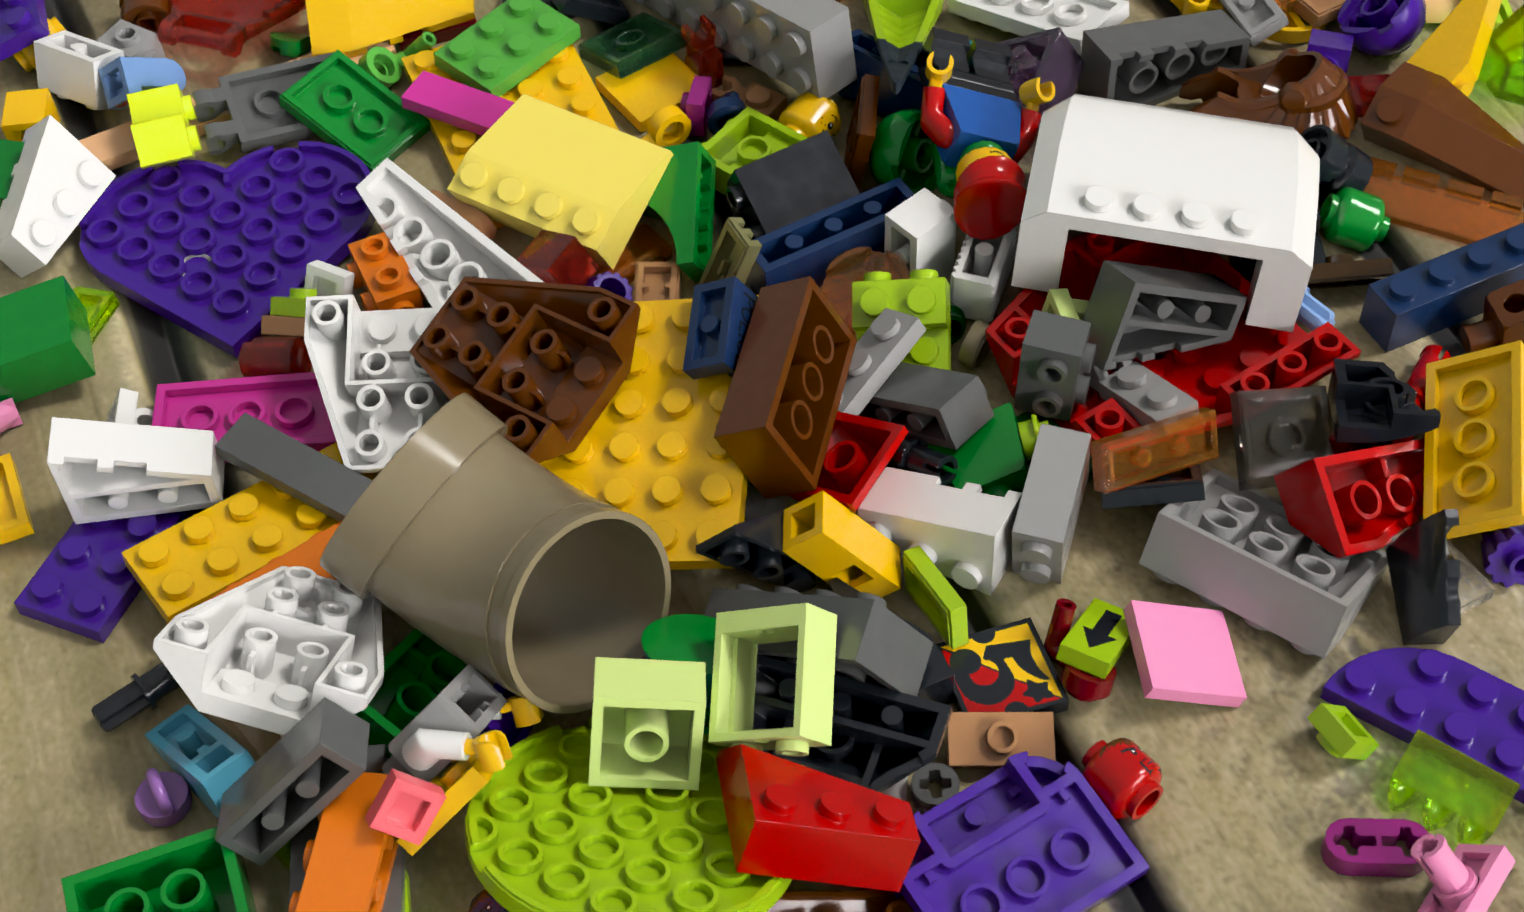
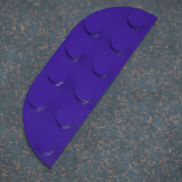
M1390 648L1362 655L1341 667L1324 685L1320 696L1321 699L1333 705L1345 706L1357 718L1524 804V690L1454 656L1444 654L1438 650L1421 648Z

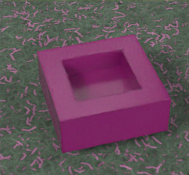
M695 75L690 92H684L682 95L680 109L689 117L692 125L689 135L705 137L708 128L706 110L713 102L711 77Z

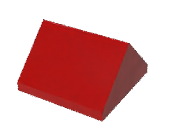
M838 411L816 490L791 494L789 496L801 502L821 491H825L855 514L909 431L904 425Z

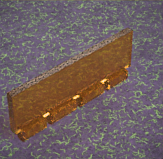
M1370 156L1373 162V173L1363 191L1378 196L1384 201L1385 216L1390 217V223L1464 244H1471L1524 223V212L1521 211L1524 205V198L1494 190L1490 202L1482 200L1485 191L1484 187L1450 178L1446 190L1440 189L1438 186L1441 175L1406 166L1402 178L1395 176L1397 163Z

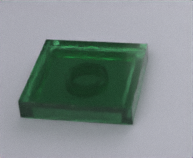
M642 12L579 43L577 47L582 59L622 79L688 46L689 42L685 31Z

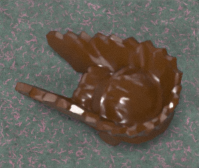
M1286 48L1277 59L1258 66L1243 69L1216 67L1211 73L1197 75L1183 82L1179 92V98L1188 100L1201 99L1203 103L1191 109V112L1293 127L1299 134L1314 125L1323 124L1345 138V140L1350 139V132L1355 130V125L1358 122L1354 105L1346 90L1348 84L1347 74L1342 68L1332 64L1321 53L1316 51L1300 52L1297 48Z

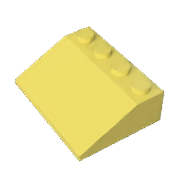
M523 94L467 151L447 190L457 200L478 208L495 222L614 270L673 153L663 147Z

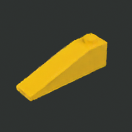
M305 0L312 56L339 50L348 58L357 57L367 52V46L388 40L390 45L403 42V35L420 29L435 32L475 19L474 0Z

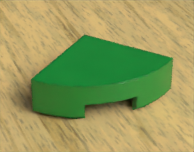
M272 31L270 33V49L274 52L280 50L282 56L297 58L311 49L310 34Z

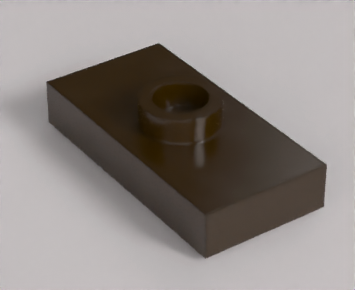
M1352 254L1329 256L1325 258V263L1313 264L1307 286L1312 290L1369 285L1394 274L1392 258L1354 261Z

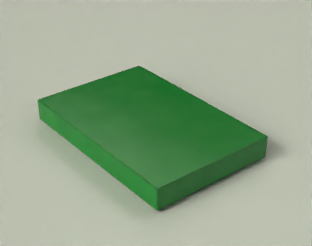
M336 50L279 95V105L328 144L343 148L357 156L368 167L370 172L386 158L394 161L430 131V121L426 117L403 108L400 97L339 50Z

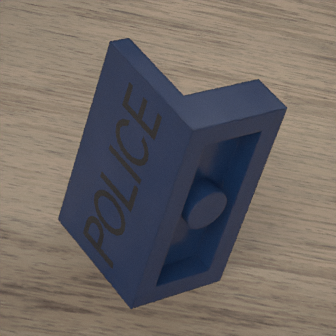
M729 277L694 286L683 372L693 380L724 373L733 377L758 298L737 277Z

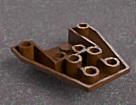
M465 276L409 352L450 400L462 393H468L508 426L505 436L507 440L536 462L542 463L577 449L630 374L641 308L637 303L601 287Z

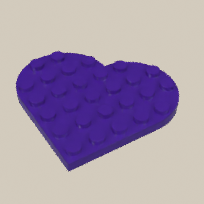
M298 141L299 147L297 148L288 147L274 151L273 145L264 147L243 156L227 168L210 162L190 159L178 161V166H163L154 169V167L145 169L139 167L113 180L80 221L79 225L82 230L79 243L80 250L88 268L101 282L237 358L262 335L261 316L270 314L271 296H289L290 288H304L306 266L308 263L320 260L337 266L350 254L347 244L364 239L370 233L376 219L357 191L356 186L371 172L351 152L335 145L314 141ZM206 254L212 259L208 261L203 257H194L184 262V258L189 255Z

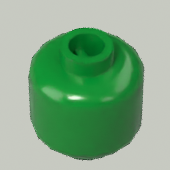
M1352 187L1340 189L1336 194L1330 193L1320 210V227L1323 228L1325 239L1330 243L1356 252L1367 250L1375 241L1382 242L1390 226V217L1385 216L1384 201L1378 196Z

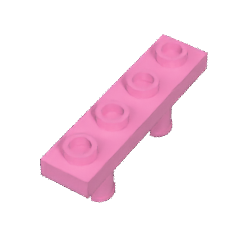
M1441 834L1422 836L1413 844L1411 856L1418 861L1428 875L1433 887L1417 912H1486L1515 864V859L1505 845L1458 844L1453 852L1447 844V840Z

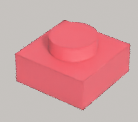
M392 768L369 808L365 819L370 828L420 845L445 801L446 795L442 787Z

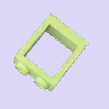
M809 603L716 613L708 742L726 748L743 744L760 751L775 750V753L778 755L793 757L809 755V747L831 746L837 615ZM798 640L793 727L753 730L758 644Z

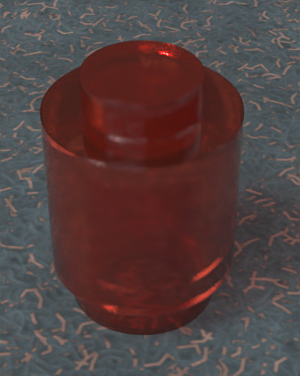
M255 337L252 341H245L239 353L240 370L244 377L310 372L312 369L306 345L301 337Z

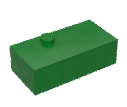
M63 275L0 297V402L13 398L14 403H18L96 375L87 310Z

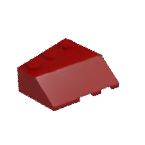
M743 744L718 750L716 764L736 872L900 892L921 842L909 802Z

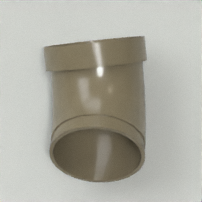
M462 393L445 404L421 426L370 483L332 535L322 553L320 566L360 599L363 600L374 595L393 612L467 665L470 664L488 679L537 707L561 714L590 710L593 704L595 657L645 659L641 643L642 632L653 621L668 615L671 598V572L665 548L655 531L643 520L584 493L521 451L505 438L508 431L507 425L468 393Z

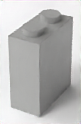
M1041 423L1012 529V572L1020 574L1023 579L1037 584H1045L1049 581L1062 582L1088 481L1091 434Z

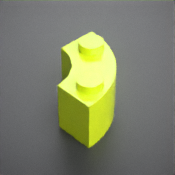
M178 84L126 94L132 119L130 127L142 169L194 158L195 152L202 150L196 125L190 126L189 122L197 119L191 95L183 96Z

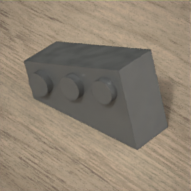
M1104 260L1082 321L1091 322L1088 343L1097 344L1093 364L1100 370L1107 371L1115 369L1118 362L1134 358L1144 362L1155 359V353L1176 349L1181 353L1231 341L1248 297L1213 274Z

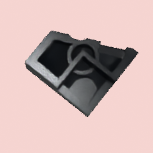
M1334 358L1328 395L1336 443L1393 441L1439 428L1440 412L1436 408L1422 410L1415 403L1417 391L1409 384L1398 380L1395 377V372L1384 362Z
M1444 509L1425 518L1401 534L1385 550L1403 645L1444 644L1461 626V602L1458 592L1460 560L1454 559L1453 556L1449 555L1446 534L1454 525H1459L1457 509Z

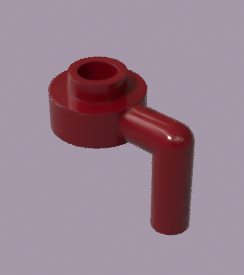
M1061 598L1056 601L1044 647L1048 656L1063 668L1060 681L1072 697L1084 702L1104 699L1111 694L1117 675L1115 667L1112 668L1105 679H1101L1056 659L1060 643L1070 631L1077 608L1073 601Z

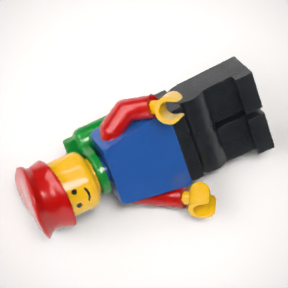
M932 27L916 59L923 89L920 124L921 129L933 141L931 152L938 190L942 195L954 199V219L964 233L971 238L980 240L996 239L1009 233L1021 221L1027 190L1025 189V174L1017 163L1025 156L1034 143L1042 114L1038 112L1039 105L1049 102L1054 98L1055 86L1051 81L1040 84V77L1026 81L1019 89L1020 99L1026 105V108H1021L1017 94L1014 93V85L1010 83L1007 65L1012 57L1009 46L974 38L970 45L969 36Z

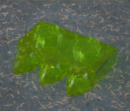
M1418 729L1391 776L1388 785V803L1391 811L1397 812L1410 807L1424 795L1426 797L1423 802L1422 818L1424 827L1428 832L1444 827L1458 814L1460 815L1457 828L1458 843L1483 844L1497 830L1521 784Z

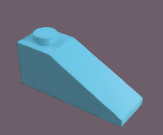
M189 704L144 734L149 743L178 775L182 776L188 787L217 819H219L223 793L255 764L247 749Z

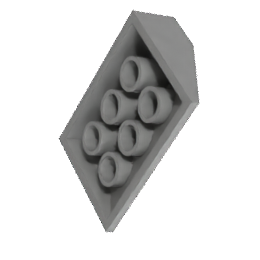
M1214 468L1203 476L1205 500L1169 503L1158 512L1139 564L1152 570L1154 575L1160 580L1179 584L1197 593L1203 602L1215 607H1224L1238 614L1251 627L1262 631H1270L1290 641V644L1296 650L1308 655H1317L1323 659L1341 641L1388 568L1386 552L1380 549L1344 558L1336 557L1289 524L1282 501Z

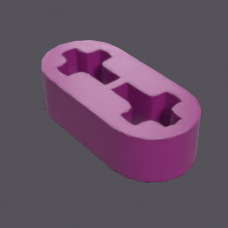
M1338 819L1331 823L1326 830L1321 844V856L1324 863L1331 870L1341 875L1367 877L1416 876L1423 871V868L1412 856H1404L1402 848L1395 845L1397 840H1402L1406 842L1407 848L1411 850L1413 844L1422 836L1429 834V832L1422 825L1405 819ZM1340 840H1350L1351 847L1357 849L1356 855H1348L1345 847L1339 845Z

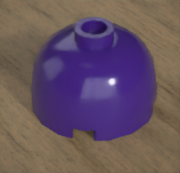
M1346 0L1338 13V21L1343 34L1354 36L1353 46L1358 51L1374 57L1398 54L1407 50L1421 33L1426 23L1425 0Z

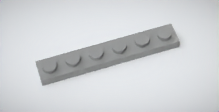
M885 308L872 322L869 329L856 343L838 411L859 415L926 331L918 317ZM748 479L744 522L783 510L792 497L785 495L765 499Z

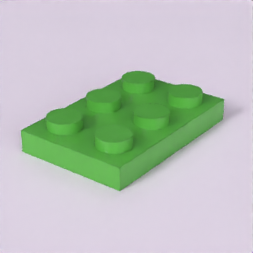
M507 0L434 52L435 65L464 85L500 97L550 61L559 52L581 38L580 25L540 0Z

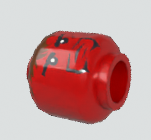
M1118 738L1107 743L1101 740L1085 753L1082 759V764L1085 766L1082 775L1115 819L1131 817L1137 820L1146 815L1161 798L1163 793V787L1160 785L1162 779L1161 768L1134 741L1127 738Z

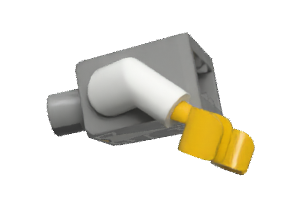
M468 664L387 745L392 756L383 764V773L389 774L393 768L430 782L452 760L467 761L470 755L475 754L484 773L500 771L505 767L504 760L513 758L507 737L500 730L479 734L491 720H501L502 713L512 711L516 728L540 723L544 716L543 710L518 695L504 698L502 693H499L473 666Z

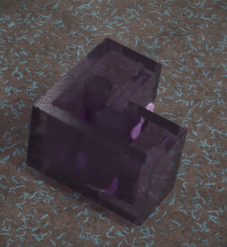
M1060 27L998 42V44L1010 47L1012 57L1007 65L1010 83L1014 85V93L1017 94L1021 108H1026V105L1023 104L1019 96L1020 86L1026 81L1040 77V84L1051 81L1055 86L1054 98L1049 102L1039 105L1038 112L1040 114H1043L1045 110L1074 94L1084 61Z

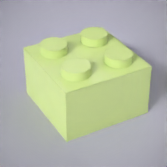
M595 657L588 786L699 790L706 711L705 662Z

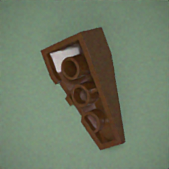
M1404 61L1380 85L1361 120L1360 125L1364 140L1524 205V145L1445 77Z

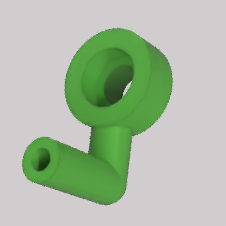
M425 31L407 48L396 54H393L384 47H372L359 59L358 65L389 89L401 78L403 69L401 58L420 51L430 50L436 44V38L431 32Z

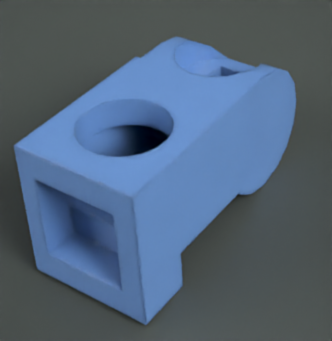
M118 57L98 70L109 110H123L128 107L126 94L172 84H178L182 91L186 85V76L183 69L177 62L168 58Z

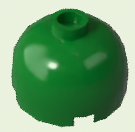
M905 109L886 116L876 127L875 138L868 161L872 175L880 185L900 177L914 194L923 188L934 191L937 187L931 152L933 141L921 129V110Z

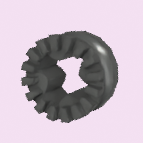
M936 762L928 763L915 771L911 781V801L913 802V807L918 809L920 814H924L959 793L960 781L956 772L951 767ZM934 780H936L940 784V787L943 789L942 797H931V793L928 790L929 781L934 783Z

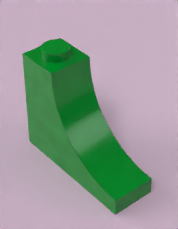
M699 141L663 147L672 151L673 156L642 216L657 219L668 225L675 243L676 264L694 283L700 281L712 254L716 172L715 159Z

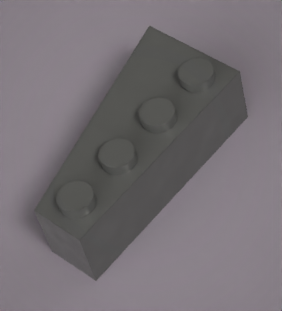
M1222 9L1084 30L1077 94L1154 106L1179 96L1183 82L1197 75L1211 73L1216 67L1229 69L1245 68L1250 37Z
M737 584L735 589L713 588L704 615L716 618V613L798 603H809L836 614L835 675L876 686L877 684L884 685L891 690L913 696L918 695L933 642L887 609V602L881 597L865 592L856 593L855 598L842 597L837 593L823 589H817L814 595H809L781 586L775 587L774 592H768L747 584ZM798 640L758 644L757 654L797 664Z

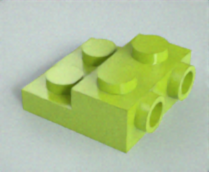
M747 106L735 118L728 120L724 127L711 139L702 143V146L716 161L715 190L726 196L727 182L735 169L803 141L808 137Z
M918 269L910 272V279L892 280L891 273L875 271L865 273L864 281L852 282V328L856 332L857 342L885 308L912 315L920 319L926 331L901 362L951 371L950 285L946 277H938L936 270Z

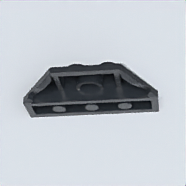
M757 654L753 730L793 727L796 664ZM835 675L831 746L809 747V755L800 757L778 755L775 753V750H763V752L882 793L937 758L953 710L951 705Z

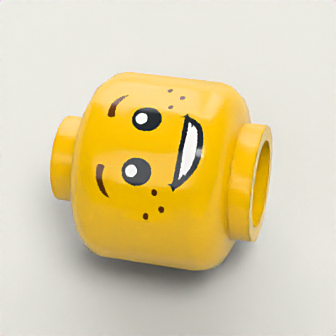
M808 92L800 94L778 118L779 123L808 138L828 130L833 140L841 130V118L835 102L831 98L826 97L819 99L814 94Z

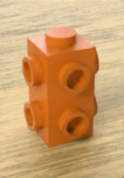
M385 232L347 244L352 262L346 264L345 267L347 271L355 273L354 290L362 288L364 293L359 295L365 311L424 308L422 300H425L426 296L410 274L403 255H398L389 241L391 239L387 237Z

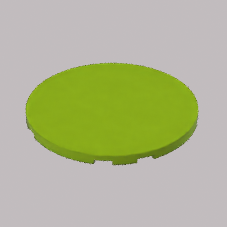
M588 718V725L565 730L556 725L537 732L511 746L513 758L504 760V769L493 773L490 781L470 800L467 808V814L465 815V845L469 862L485 890L509 912H767L782 897L793 880L736 872L716 764L718 750L725 749L726 747L709 743V734H703L699 790L588 786L592 718Z

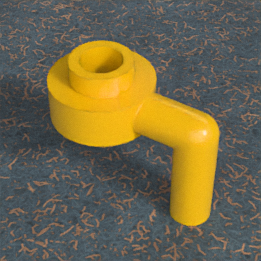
M665 106L652 114L647 124V134L641 139L660 147L682 144L690 134L691 120L678 106Z

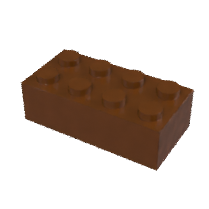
M811 276L761 287L714 434V438L719 445L727 452L765 499L816 490L857 343L856 337Z

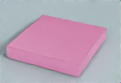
M1131 600L1123 611L1145 698L1237 708L1246 700L1245 688L1223 611Z

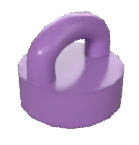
M155 768L148 769L145 774L146 779L137 788L134 797L135 806L143 820L154 827L174 825L182 820L190 811L193 801L191 791L182 776L174 772H158Z

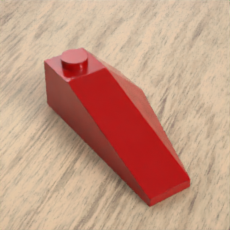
M1425 438L1317 457L1275 475L1274 479L1289 524L1338 558L1383 548L1392 541L1391 538L1402 529L1410 527L1423 514Z

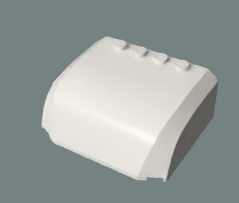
M1074 94L1045 110L1041 117L1020 223L1011 286L1049 292L1050 289H1058L1069 229L1257 260L1248 290L1245 325L1293 332L1313 269L1320 158L1293 127Z

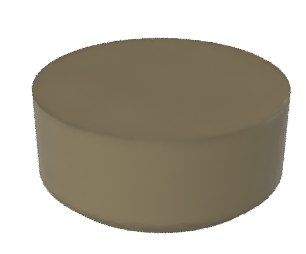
M977 320L972 325L960 348L959 362L973 369L981 365L990 350L985 336V330L990 324Z

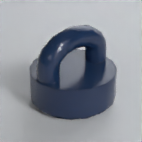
M727 92L708 106L706 121L712 134L715 135L728 120L735 118L746 108L745 103L740 100L737 92Z

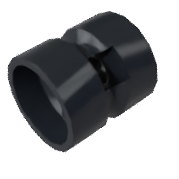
M1323 124L1314 125L1300 134L1320 158V194L1327 198L1330 193L1336 194L1345 187H1352L1361 191L1365 189L1373 173V162L1369 155L1355 145L1346 142L1345 138Z

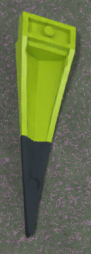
M862 0L891 90L895 95L902 89L932 27H934L943 9L944 0Z

